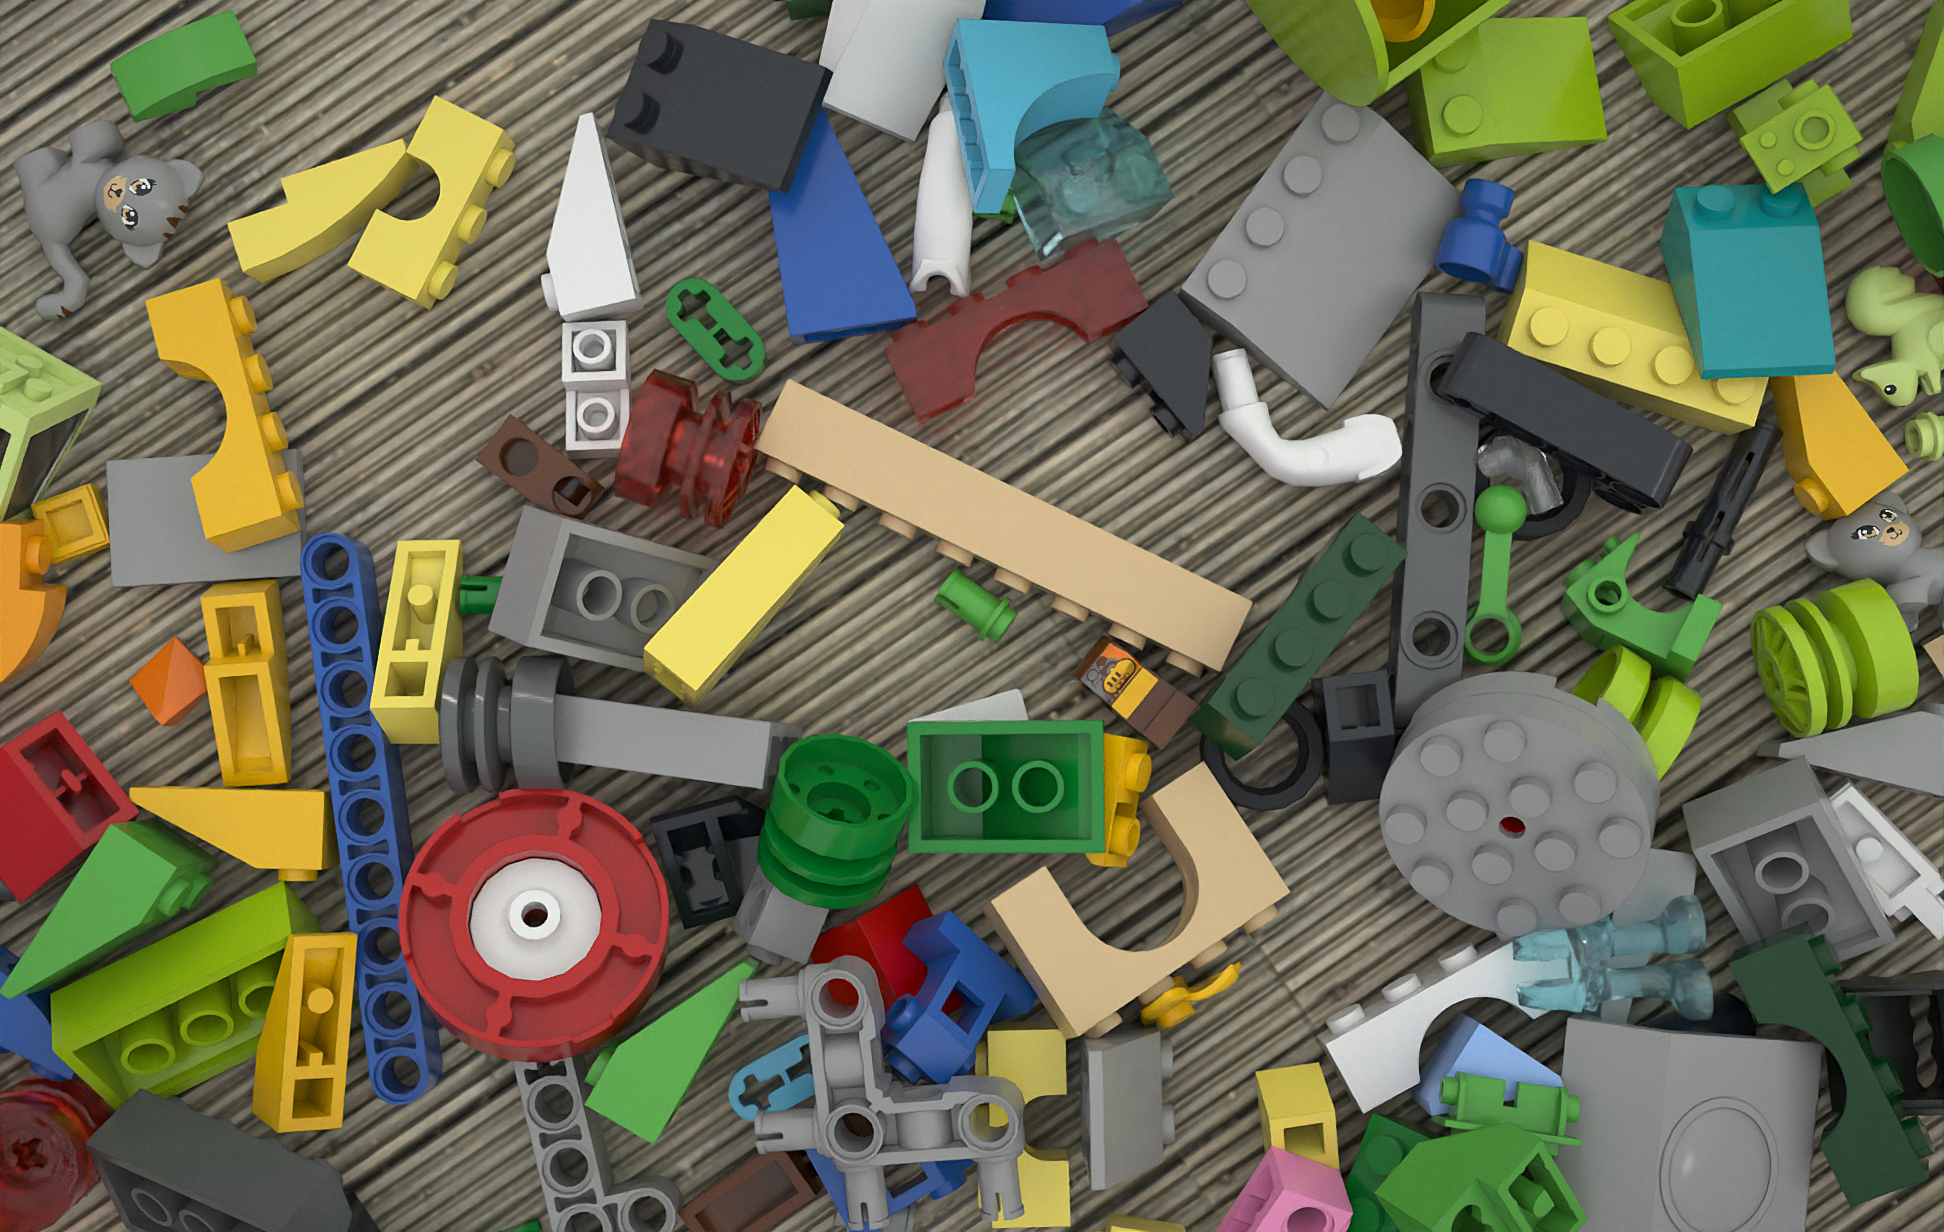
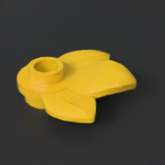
M1241 963L1230 964L1224 971L1191 987H1188L1182 975L1172 978L1175 986L1165 991L1155 1000L1143 1006L1138 999L1143 1009L1140 1011L1142 1023L1144 1026L1157 1022L1161 1031H1165L1188 1019L1196 1013L1191 1002L1208 999L1237 982L1239 979L1238 973L1242 968Z

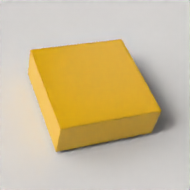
M89 483L30 505L35 519L44 520L43 536H47L51 542L52 554L50 563L52 565L60 566L110 548L109 514L98 485Z

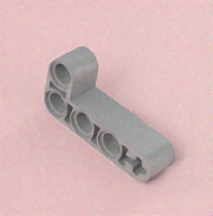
M584 1053L561 1059L564 1061L565 1066H557L543 1075H539L538 1069L547 1062L513 1061L552 1232H576L573 1225V1216L578 1212L594 1214L600 1219L603 1232H672L680 1219L678 1210L683 1206V1196L679 1187L673 1181L660 1175H654L614 1184L598 1112L584 1105L592 1092V1086L585 1082L588 1069ZM561 1060L550 1061V1065L553 1066ZM558 1084L564 1086L571 1093L573 1098L571 1113L557 1114L547 1107L544 1100V1091L547 1085ZM574 1148L585 1155L588 1162L587 1174L582 1177H574L564 1172L559 1164L560 1150ZM645 1196L658 1199L666 1209V1221L659 1224L644 1222L636 1212V1200Z

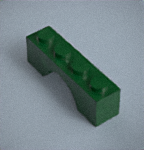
M1357 512L1329 538L1299 576L1296 586L1274 616L1241 655L1225 670L1186 720L1235 761H1238L1258 747L1408 552L1360 512Z
M1805 921L1734 950L1728 964L1758 1024H1782L1809 1033L1830 1050L1841 1067L1846 1083L1847 1097L1837 1115L1823 1128L1820 1147L1850 1207L1928 1180L1929 1160L1927 1156L1935 1154L1933 1143L1921 1119L1918 1116L1907 1118L1896 1097L1897 1094L1904 1092L1899 1075L1886 1054L1876 1057L1865 1036L1866 1033L1873 1031L1871 1021L1858 996L1853 994L1846 997L1834 973L1841 971L1842 966L1827 935L1824 933L1815 937L1810 925Z

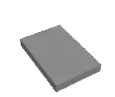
M298 449L281 450L286 472H293L303 495L304 507L296 510L302 531L231 553H226L205 538L190 479L203 469L215 454L107 460L112 587L132 588L301 577L300 555L307 543L302 451Z

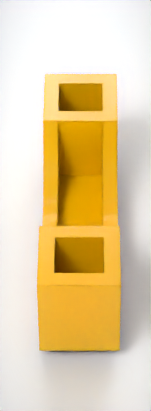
M220 278L145 300L160 360L182 378L203 380L217 385L225 401L227 424L223 441L211 461L190 478L205 538L226 553H231L302 531L296 510L304 507L303 495L293 472H286L281 450L288 448V439L276 412L270 413L265 392L272 390L273 384L264 358L260 353H254L250 334L257 332V322L248 299L244 295L237 296Z

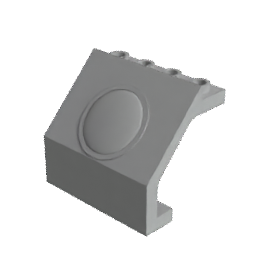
M1574 1013L1567 1018L1561 1080L1563 1087L1567 1088L1568 1095L1579 1097L1580 1112L1576 1123L1566 1122L1565 1134L1582 1140L1581 1147L1559 1144L1558 1156H1553V1160L1588 1217V1220L1577 1232H1805L1823 1043L1798 1040V1034L1775 1030H1771L1768 1036H1746L1656 1029L1602 1021L1600 1016Z

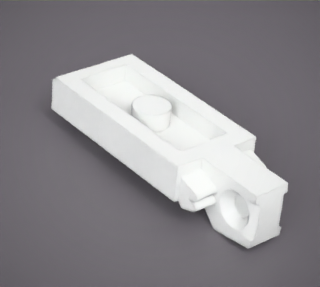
M1846 777L1827 792L1826 795L1883 911L1889 917L1894 915L1901 922L1914 914L1940 940L1944 937V900L1938 894L1944 890V879L1940 876L1938 869Z

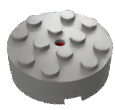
M1506 671L1476 675L1453 683L1432 695L1416 710L1411 723L1399 740L1382 786L1379 803L1380 827L1388 852L1405 879L1412 885L1415 891L1449 915L1473 926L1504 933L1512 937L1562 934L1581 929L1608 916L1619 908L1638 886L1648 863L1659 808L1660 789L1657 769L1647 745L1635 727L1617 709L1602 698L1598 697L1594 706L1573 694L1556 689L1557 678L1530 672Z

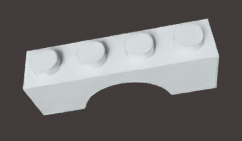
M1495 932L1496 937L1476 948L1472 942H1467L1444 953L1438 958L1441 967L1420 979L1416 973H1411L1391 982L1382 989L1385 998L1362 1010L1360 1004H1354L1329 1017L1326 1020L1329 1029L1318 1034L1316 1037L1353 1104L1364 1114L1420 1083L1419 1051L1423 1037L1432 1021L1443 1010L1459 1001L1474 997L1502 999L1521 1013L1536 1019L1590 989L1589 983L1563 936L1555 934L1512 937L1504 933Z

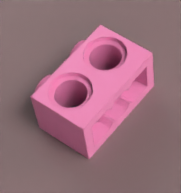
M1271 1146L1215 1232H1346L1351 1222L1353 1210L1340 1170Z

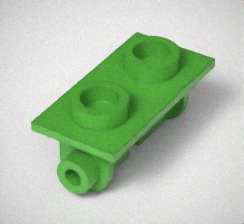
M1457 1071L1454 1077L1443 1076L1441 1079L1439 1102L1449 1104L1448 1116L1434 1115L1431 1121L1445 1127H1451L1450 1135L1512 1122L1539 1137L1551 1156H1558L1559 1144L1581 1147L1582 1140L1565 1134L1566 1122L1576 1123L1580 1112L1579 1097L1568 1095L1566 1087H1550L1516 1081L1514 1107L1503 1105L1506 1080L1470 1075Z

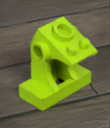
M1784 78L1725 115V118L1739 138L1738 141L1749 154L1772 195L1791 183L1803 182L1813 209L1853 185L1843 167L1862 156L1855 145L1864 140V137L1830 84L1819 88L1815 80L1811 79L1793 90L1787 78Z

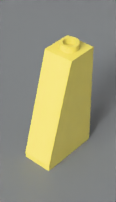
M794 485L644 647V671L694 711L840 540L845 525L837 519L840 516V512L836 506L819 492L811 490L807 495Z

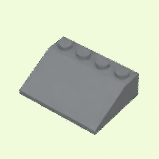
M1325 90L1186 280L1177 296L1195 317L1238 348H1245L1249 356L1328 411L1433 267L1445 227L1451 220L1460 218L1463 214V209L1459 204L1462 194L1383 117L1367 106L1356 107L1346 104Z

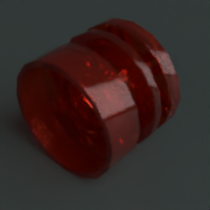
M653 369L647 376L638 394L622 440L615 472V496L659 509L669 496L673 486H680V517L693 520L707 495L704 524L717 529H724L735 505L745 495L759 453L757 446L760 440L759 427L762 416V403L743 397L729 422L732 393L719 389L709 402L704 414L697 412V382Z
M32 1076L0 1092V1232H40L54 1225L74 1205L78 1204L92 1192L102 1180L90 1157L85 1142L110 1118V1115L102 1100L82 1083L68 1078L66 1081L60 1082L42 1076ZM40 1140H41V1141L43 1142V1144H42V1146H41V1148H40V1153H39L37 1150H38V1148H39V1146H40Z

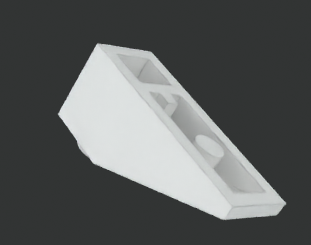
M593 113L583 114L579 117L546 252L550 273L541 275L543 292L550 312L559 310L560 316L567 323L592 322L644 309L603 129Z

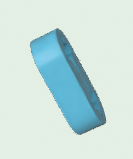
M808 1030L750 1060L737 1070L729 1084L728 1097L731 1107L738 1116L755 1122V1115L759 1110H787L815 1095L812 1068L794 1077L789 1069L799 1063L805 1055L802 1046L809 1044ZM754 1074L758 1081L763 1082L780 1074L784 1082L770 1091L768 1095L770 1104L762 1107L757 1099L747 1102L742 1096L749 1086L747 1076Z

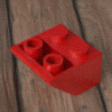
M60 710L0 748V880L20 905L84 863L110 824L136 821L140 813Z

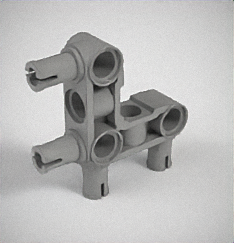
M844 955L834 958L829 963L807 965L805 969H800L798 976L754 980L750 978L741 979L739 1000L740 1002L747 1001V1006L740 1008L744 1022L801 1016L804 1023L807 1022L816 1098L814 1108L757 1111L755 1115V1135L762 1134V1138H758L756 1141L758 1153L762 1155L769 1152L817 1149L819 1155L832 1158V1162L836 1165L837 1170L844 1172L849 1229L863 1231L865 1228L864 1221L868 1220L870 1230L880 1229L891 1223L883 1167L892 1164L970 1159L977 1162L982 1219L985 1221H998V1212H1001L1002 1209L1000 1194L1002 1197L1004 1221L1019 1218L1025 1213L1021 1200L1017 1157L1021 1156L1023 1148L1026 1146L1023 1125L1025 1101L1021 1090L1012 1081L998 1076H953L948 1084L903 1087L899 1081H892V1075L884 1070L880 1030L886 1022L884 1002L875 970L867 961L857 956ZM839 978L852 983L859 996L858 1004L847 1006L836 1002L828 989L829 980ZM986 1102L995 1103L1005 1110L1009 1122L999 1127L988 1126L977 1117L975 1107ZM859 1113L867 1117L872 1123L874 1134L867 1137L854 1135L845 1126L843 1115Z

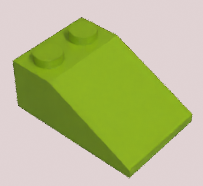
M1587 17L1489 18L1404 79L1416 150L1435 169L1603 143L1608 140Z

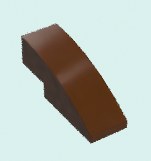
M859 1113L843 1115L845 1126L854 1135L867 1137L874 1134L872 1123L867 1117ZM756 1150L678 1210V1215L690 1232H764L816 1197L824 1187V1184L805 1150L769 1152L762 1155Z

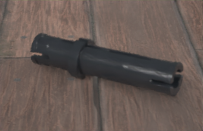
M1757 418L1754 427L1740 432L1716 477V481L1696 521H1688L1682 532L1686 541L1668 578L1662 584V588L1671 595L1694 603L1698 594H1703L1722 555H1730L1735 545L1732 535L1751 496L1757 488V484L1777 443L1780 442L1784 435L1778 427ZM1747 460L1748 466L1730 502H1727L1726 497L1744 461ZM1718 518L1720 522L1699 562L1696 560V557L1715 519Z

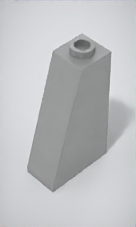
M556 694L557 760L562 762L759 789H772L780 757L791 744L802 740L803 725Z

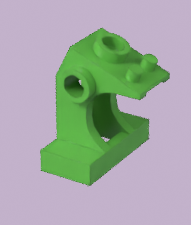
M1634 532L1624 542H1621L1613 535L1603 544L1605 549L1599 555L1602 560L1598 564L1592 558H1588L1565 578L1562 584L1567 590L1564 592L1559 610L1585 642L1604 651L1620 643L1646 659L1651 665V673L1657 675L1656 679L1670 674L1684 683L1724 604L1698 594L1694 603L1678 611L1661 613L1647 609L1632 598L1627 589L1624 576L1641 534Z

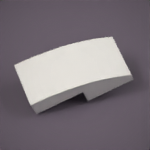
M626 320L562 323V383L566 390V452L569 458L633 457L631 369Z

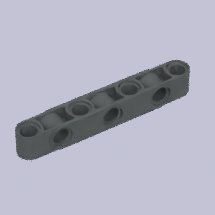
M1418 291L1413 305L1396 543L1404 548L1408 554L1393 573L1387 668L1394 728L1406 729L1411 723L1416 710L1432 695L1462 680L1480 419L1435 395L1430 387V376L1433 370L1447 371L1467 332L1472 331L1485 335L1486 303L1484 296ZM1426 495L1439 496L1447 504L1449 517L1443 528L1431 526L1423 518L1421 505ZM1422 620L1434 624L1440 633L1441 641L1439 648L1430 656L1419 652L1413 644L1412 634L1414 628Z

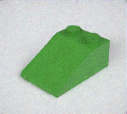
M157 818L110 824L1 987L0 994L10 1000L61 985L183 914L185 910L192 912L210 892L214 880L209 877V874L219 859Z
M749 954L638 1027L623 1042L614 1038L608 1048L605 1046L585 1078V1082L592 1085L594 1089L584 1105L654 1145L671 1123L740 1002L739 986L741 979L750 978L753 980L763 961Z

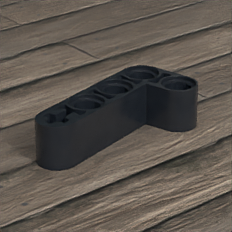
M1472 331L1466 333L1437 388V393L1447 402L1593 479L1596 483L1592 491L1598 497L1613 506L1633 514L1645 515L1663 509L1693 452L1691 445L1671 432L1502 342L1481 333Z

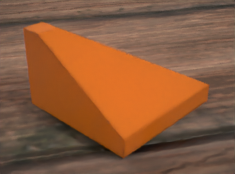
M176 636L129 680L153 717L162 726L178 725L208 695L203 668L205 664Z

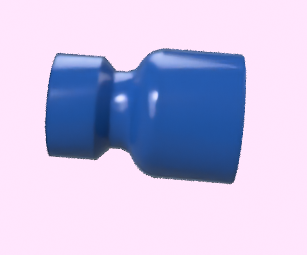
M1466 180L1459 202L1463 209V214L1460 218L1451 220L1445 227L1434 266L1443 273L1453 277L1482 283L1498 293L1512 294L1524 256L1519 249L1507 242V238L1500 229L1499 224L1501 220L1509 216L1515 192L1507 186L1489 180Z

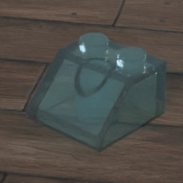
M1105 105L1099 118H1079L1054 123L1031 134L1014 149L1016 171L1008 191L1015 201L1016 209L1040 262L1147 222L1174 197L1149 139Z

